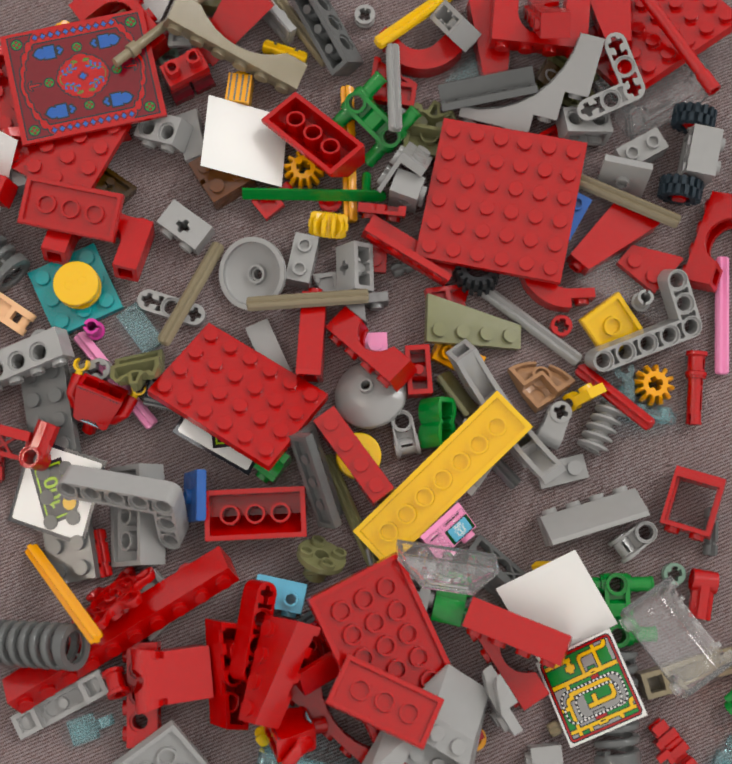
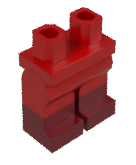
M198 47L186 51L185 54L159 66L165 86L176 107L195 97L189 84L190 82L197 95L216 87V83L210 73V68Z

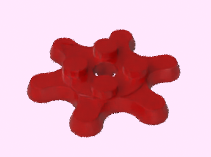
M129 566L119 573L113 583L104 588H95L87 595L86 600L90 602V605L85 610L100 631L105 629L110 621L119 619L124 614V609H134L142 603V593L140 590L155 579L154 569L148 567L139 574H136L134 566Z

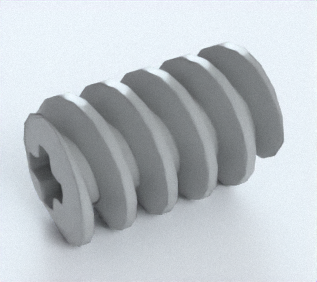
M599 401L601 404H597L594 407L597 413L590 415L593 422L586 423L588 430H583L581 433L584 439L577 441L581 448L598 456H601L599 454L600 451L608 452L609 450L603 445L604 442H613L608 434H617V431L612 426H621L622 424L617 419V416H626L614 405L605 401Z

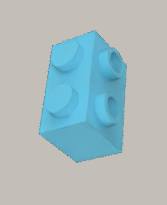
M263 574L257 575V580L268 581L275 585L277 595L274 609L282 610V616L295 618L296 614H302L308 584Z

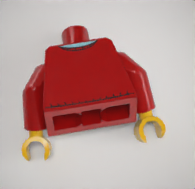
M76 358L73 362V367L76 371L71 375L66 394L70 407L74 409V419L83 422L82 431L88 435H94L97 428L104 431L108 428L109 424L117 425L127 419L138 403V396L146 392V386L142 392H134L132 389L131 395H128L129 390L88 373L82 376L83 372L89 370L91 363L89 360H86L85 367L80 369V358Z
M305 707L287 708L279 729L258 726L254 731L255 741L261 747L270 744L278 763L296 764L306 753L315 750L316 734L327 732L328 726L324 716L311 719Z

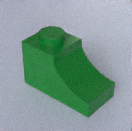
M284 453L270 471L255 464L253 466L257 470L255 475L266 484L269 480L275 484L291 464L292 459L287 453Z

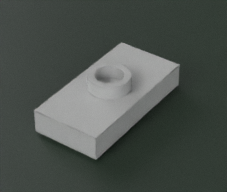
M271 0L275 5L262 18L284 44L288 45L293 42L297 28L290 21L286 12Z

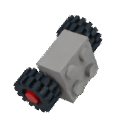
M691 101L674 105L670 126L678 132L683 131L686 135L683 138L677 173H674V175L671 173L664 174L660 177L657 192L658 199L681 206L682 204L686 206L700 204L703 188L709 182H712L715 176L719 175L721 161H718L720 152L722 153L724 150L726 138H723L724 129L715 128L718 112L713 106L709 107L708 104L701 105L700 102L695 104Z

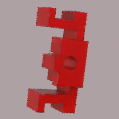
M657 717L646 726L656 738L652 743L660 752L655 757L660 764L665 760L669 764H698L693 757L686 753L690 749L687 743L681 738L674 727L667 725L664 719L661 720Z

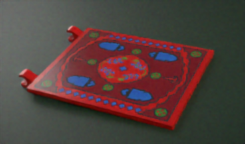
M143 8L0 37V59L4 57L18 127H5L1 131L16 140L21 138L22 146L25 147L167 117L151 43L141 49L142 53L135 58H129L119 67H116L112 62V59L122 52L128 43L132 40H138L148 32Z

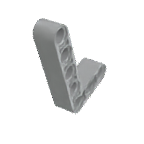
M664 269L658 275L657 282L669 319L588 350L584 358L586 366L593 370L606 372L698 336L702 331V321L686 272L680 269ZM672 275H674L675 277V283L673 285H671L670 278ZM679 298L682 299V306L680 308L677 306ZM688 320L689 329L685 331L684 325ZM667 329L668 335L664 340L662 334ZM645 337L646 345L644 348H641V340ZM623 345L624 354L620 357L618 351ZM599 354H601L603 360L602 363L598 366L596 363V358Z
M69 465L56 486L57 491L69 499L153 514L159 541L164 547L171 550H176L181 546L189 529L183 491L174 482L80 465Z

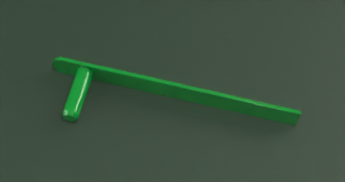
M364 172L362 174V190L242 188V199L382 202L386 199V193L384 191L379 193L376 190H371V174Z

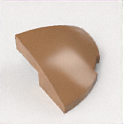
M524 362L516 364L507 370L515 387L535 413L563 394L576 380L564 370L551 364L546 368L543 366L536 367V362Z

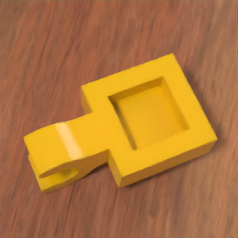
M588 383L578 389L579 393L572 391L565 394L563 400L568 398L572 400L573 406L571 409L573 412L581 408L584 403L596 398L607 390L603 383L595 386Z

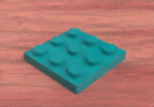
M94 243L73 252L69 261H79L90 265L101 279V295L88 308L72 309L57 298L53 289V279L58 269L63 265L51 262L27 273L51 327L55 326L66 329L68 335L82 329L83 326L86 327L84 322L89 318L99 321L125 309Z

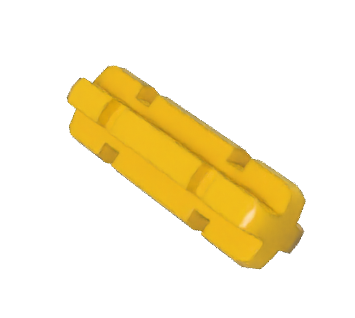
M265 40L262 46L264 54L277 55L288 53L306 63L308 58L307 52L302 50L297 52L295 48L280 43L276 45L274 41Z

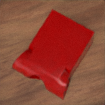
M195 644L154 651L130 648L132 670L137 679L134 690L136 715L153 711L163 705L214 698L209 645Z

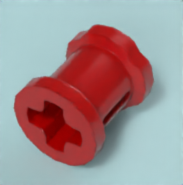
M123 666L111 667L101 673L102 679H105L107 684L108 700L119 699L130 693V688L126 686L124 681Z

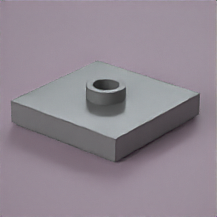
M605 154L596 180L641 198L653 171V164Z

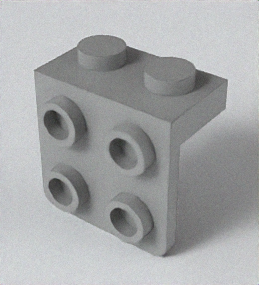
M410 141L406 147L401 145L389 162L393 166L388 164L376 181L380 184L376 191L382 192L400 163L422 177L433 159L430 156V151L421 145L417 147Z

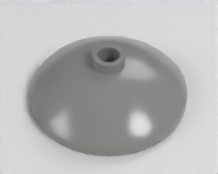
M259 237L242 238L234 242L224 253L219 266V282L224 295L235 306L247 310V297L280 295L286 281L285 261L279 249L270 241ZM261 270L262 277L259 279L258 272Z
M359 362L349 368L338 381L335 389L336 408L342 418L355 427L374 429L384 426L395 419L403 409L407 399V385L405 384L398 392L390 386L386 389L377 381L376 378L378 376L374 372L371 375L368 374L360 366L362 362ZM365 385H370L368 389H363Z

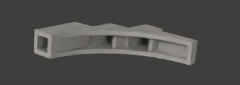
M580 32L575 47L563 68L549 83L539 89L538 93L502 106L460 108L459 116L463 117L462 121L471 123L480 121L489 126L504 127L523 132H529L533 115L537 116V120L551 123V119L557 120L565 92L569 93V98L582 100L583 96L589 97L605 39Z
M464 339L445 352L468 395L478 405L482 406L496 391L512 405L486 366L477 348L467 339ZM532 430L509 450L513 458L521 466L527 467L545 485L566 471L563 463L552 454Z

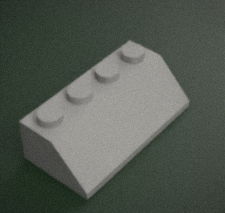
M137 463L110 468V471L165 480L163 464ZM110 506L112 567L165 565L166 548L159 541L154 515Z
M627 486L613 489V495L604 497L603 493L590 496V502L580 504V501L577 500L565 504L566 509L558 512L556 507L541 511L543 516L537 518L545 546L547 547L650 516V513L635 488L628 490Z

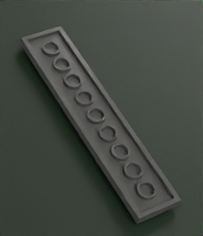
M46 349L43 350V353H42V357H43V358H44V356H45V354H46ZM24 358L21 361V366L24 365ZM68 360L64 366L46 369V373L43 375L24 378L21 388L28 432H34L39 419L60 427L54 442L55 445L82 453L77 420L73 417L74 409L70 407L66 394L70 382ZM62 461L59 464L60 474L63 475L67 467L71 465L69 461ZM49 468L44 471H36L38 479H48L50 475ZM44 490L40 494L42 504L49 505L53 502L54 495L50 490ZM76 510L69 511L66 515L67 523L70 525L78 524L80 521L79 512ZM47 515L43 523L46 529L53 530L57 527L58 520L54 515ZM92 518L85 542L80 535H74L70 541L43 533L46 557L66 584L100 577Z

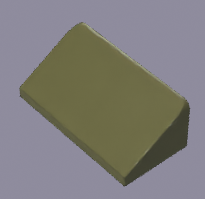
M451 371L437 376V385L446 397L454 398L456 410L463 418L469 417L478 409Z

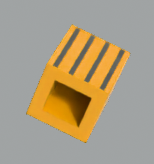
M243 71L229 72L225 99L251 107L254 90L253 76Z

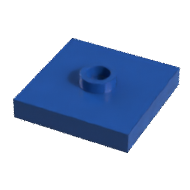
M196 469L184 473L183 495L189 523L206 520V470Z

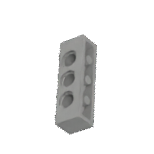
M54 326L0 349V370L3 367V373L0 375V392L3 391L5 386L21 384L24 382V378L43 375L46 373V369L64 366L67 364V360L74 358L75 355L67 330ZM46 349V354L43 358L42 353L43 350ZM24 358V365L21 366V361Z

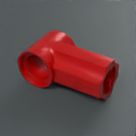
M39 419L28 446H25L19 453L20 464L25 468L36 471L46 470L51 464L50 452L60 427ZM37 454L36 461L33 463L34 456Z
M697 568L691 569L688 579V588L691 591L687 617L711 620L713 597L719 587L720 578L718 572Z

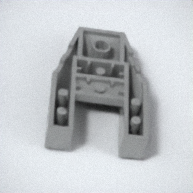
M446 664L423 688L445 699L424 750H420L380 731L362 764H404L405 762L407 764H474L488 703V696L484 686L450 664Z

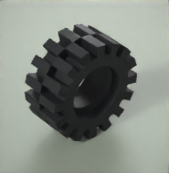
M456 266L455 282H457L458 288L462 287V292L464 293L469 290V295L473 296L474 292H477V296H482V292L487 295L498 284V273L484 271L486 273L485 276L475 277L468 273V271L473 269Z

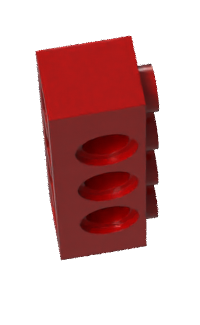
M161 641L139 642L130 648L150 651L160 650ZM130 648L122 652L123 663H126V674H123L126 686L130 688L127 700H123L122 704L123 716L127 715V726H123L122 731L123 742H127V749L135 747L162 727L161 707L144 713L148 720L146 727H141L136 723L134 690L137 679L132 670Z

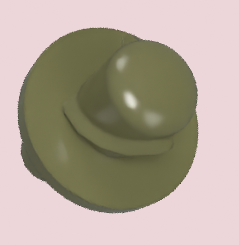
M313 535L311 539L302 541L296 551L297 559L305 567L302 574L312 583H322L326 580L327 575H336L342 572L346 564L347 552L343 548L327 542L320 535Z

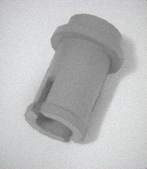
M646 289L636 293L631 299V305L634 310L638 312L646 311L654 299L653 293L650 290L646 293Z

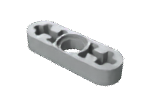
M146 289L138 295L137 303L144 312L168 319L170 314H167L165 311L166 305L170 302L178 303L180 298ZM152 296L155 302L161 303L160 311H157L159 307L155 304H149L146 307V303L143 301L144 298L148 299ZM194 303L189 312L194 313L195 310H198L201 317L192 321L191 316L187 315L182 324L191 327L202 326L206 321V312L203 307Z

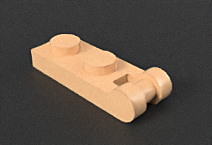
M0 292V322L21 336H24L27 332V326L30 322H34L37 316ZM17 313L21 314L22 318L18 323L12 321Z

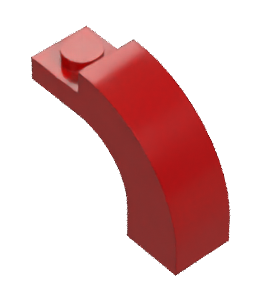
M446 34L433 46L420 50L407 47L399 39L392 42L399 45L400 72L409 77L429 78L438 76L451 69L461 60L462 49ZM385 47V48H383V49H381V50L386 54V47Z
M519 277L523 289L533 301L555 312L568 313L572 308V303H574V306H587L596 297L595 287L563 288L556 284Z

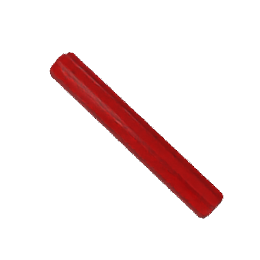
M580 364L575 370L577 377L586 384L591 383L592 386L603 383L607 391L601 394V396L642 429L650 430L653 427L655 419L609 382L588 368L586 364Z

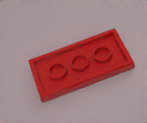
M27 175L17 223L115 244L125 195Z
M347 654L325 704L420 750H424L445 699Z

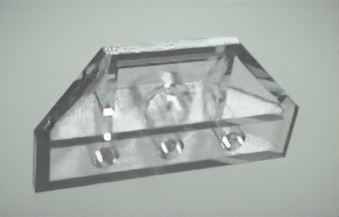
M399 539L396 542L397 560L416 583L424 589L473 596L499 573L497 554Z

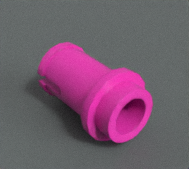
M89 318L84 322L86 327L83 326L90 339L99 340L104 336L105 327L101 322L93 318Z

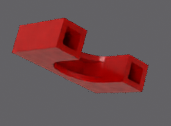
M74 0L68 6L81 21L114 14L124 8L126 11L143 8L141 5L144 4V1ZM148 8L146 10L143 9L147 29L150 31L156 26L155 21L158 19ZM167 30L151 42L155 61L171 49L168 47L169 33Z
M492 0L488 48L495 49L498 52L510 50L518 51L524 55L538 53L545 57L557 55L565 56L568 59L575 47L579 33L588 34L591 0H563L562 8H567L571 12L570 38L541 39L536 33L529 31L521 23L518 15L519 0Z
M121 213L116 235L120 240V245L112 263L114 276L138 282L155 237L154 222L146 218H135ZM47 230L41 245L44 261L61 265L69 263L75 246L82 237Z
M334 406L313 420L318 433L329 448L332 447L358 483V487L372 506H375L393 492V485Z

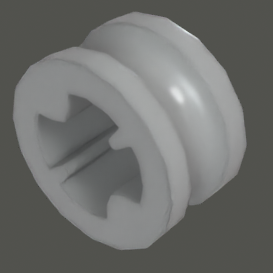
M367 4L358 6L354 13L356 25L362 29L372 27L375 22L374 9ZM365 13L366 15L368 13L369 20L365 21V18L361 20V14Z

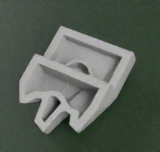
M489 665L481 673L485 692L488 696V706L492 711L489 716L497 727L500 726L503 732L508 731L516 736L523 729L510 710V707L518 701L502 676L496 673L492 665Z

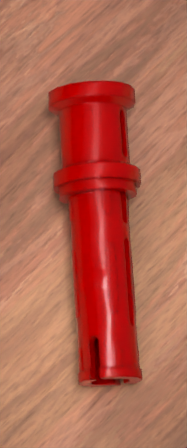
M689 350L685 353L688 356L687 371L684 374L686 379H688L685 424L701 425L703 380L707 377L705 357L708 356V352Z

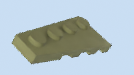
M429 293L426 295L424 343L455 346L464 339H467L478 348L514 351L521 349V325Z

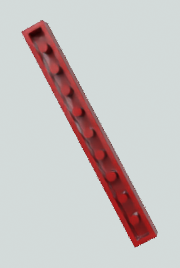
M218 546L143 592V601L139 606L134 609H124V614L119 619L110 621L108 626L101 631L103 636L98 644H90L88 659L79 670H46L21 667L3 678L2 682L7 704L21 714L31 710L37 704L52 697L63 688L76 682L89 672L96 670L102 664L120 655L154 632L164 628L167 624L185 615L219 592L229 588L232 584L239 581L231 558ZM79 634V637H80V645H79L78 653H80L81 647H82V640H81L80 634ZM69 638V644H68L67 653H68L69 648H70V642H71L70 638Z

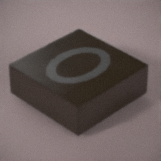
M550 60L546 61L535 82L542 87L545 86L561 68Z

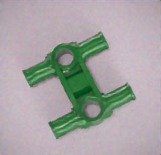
M375 71L374 75L363 86H357L352 93L347 95L345 101L341 104V110L332 119L342 128L352 119L356 120L376 139V143L365 154V163L371 168L374 167L385 153H391L401 144L408 134L407 130L422 116L415 107L410 105L402 114L403 127L400 132H396L397 141L389 143L386 140V133L389 130L388 114L373 100V96L387 82L378 71ZM355 96H359L363 100V106L359 110L352 106V99Z
M628 573L599 574V577H591L618 623L610 627L611 633L617 628L622 632V639L616 642L617 646L621 648L631 647L634 643H656L657 634L655 627L633 628L631 625L630 594L631 592H654L653 576L631 577ZM613 577L620 581V588L615 592L609 585Z

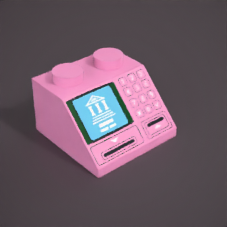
M457 503L418 539L438 561L442 557L446 561L456 552L454 546L460 541L465 544L475 535L472 530L477 526L463 507Z

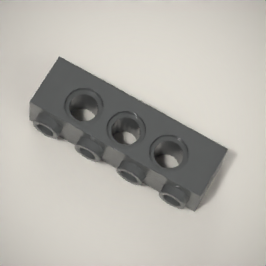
M290 0L332 76H349L364 63L329 0Z

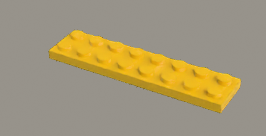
M496 391L363 520L353 532L379 560L394 552H399L402 555L524 437L533 426Z

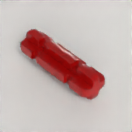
M102 528L95 529L93 531L100 570L99 578L110 577L113 575L112 565H109L111 559L108 542H105V539H107L106 530Z

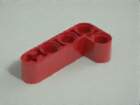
M251 579L245 584L230 662V675L233 679L247 683L264 616H273L277 590L271 582Z

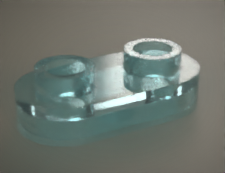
M635 403L655 419V423L665 425L676 424V413L672 412V408L657 407V410L647 409L646 404Z

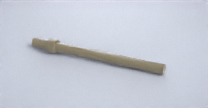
M193 0V1H195V2H197V3H199V4L201 5V4H202L203 2H205L206 0ZM164 20L138 40H132L128 43L125 49L112 59L113 64L119 67L129 58H135L142 53L141 49L167 30L166 27L162 26Z

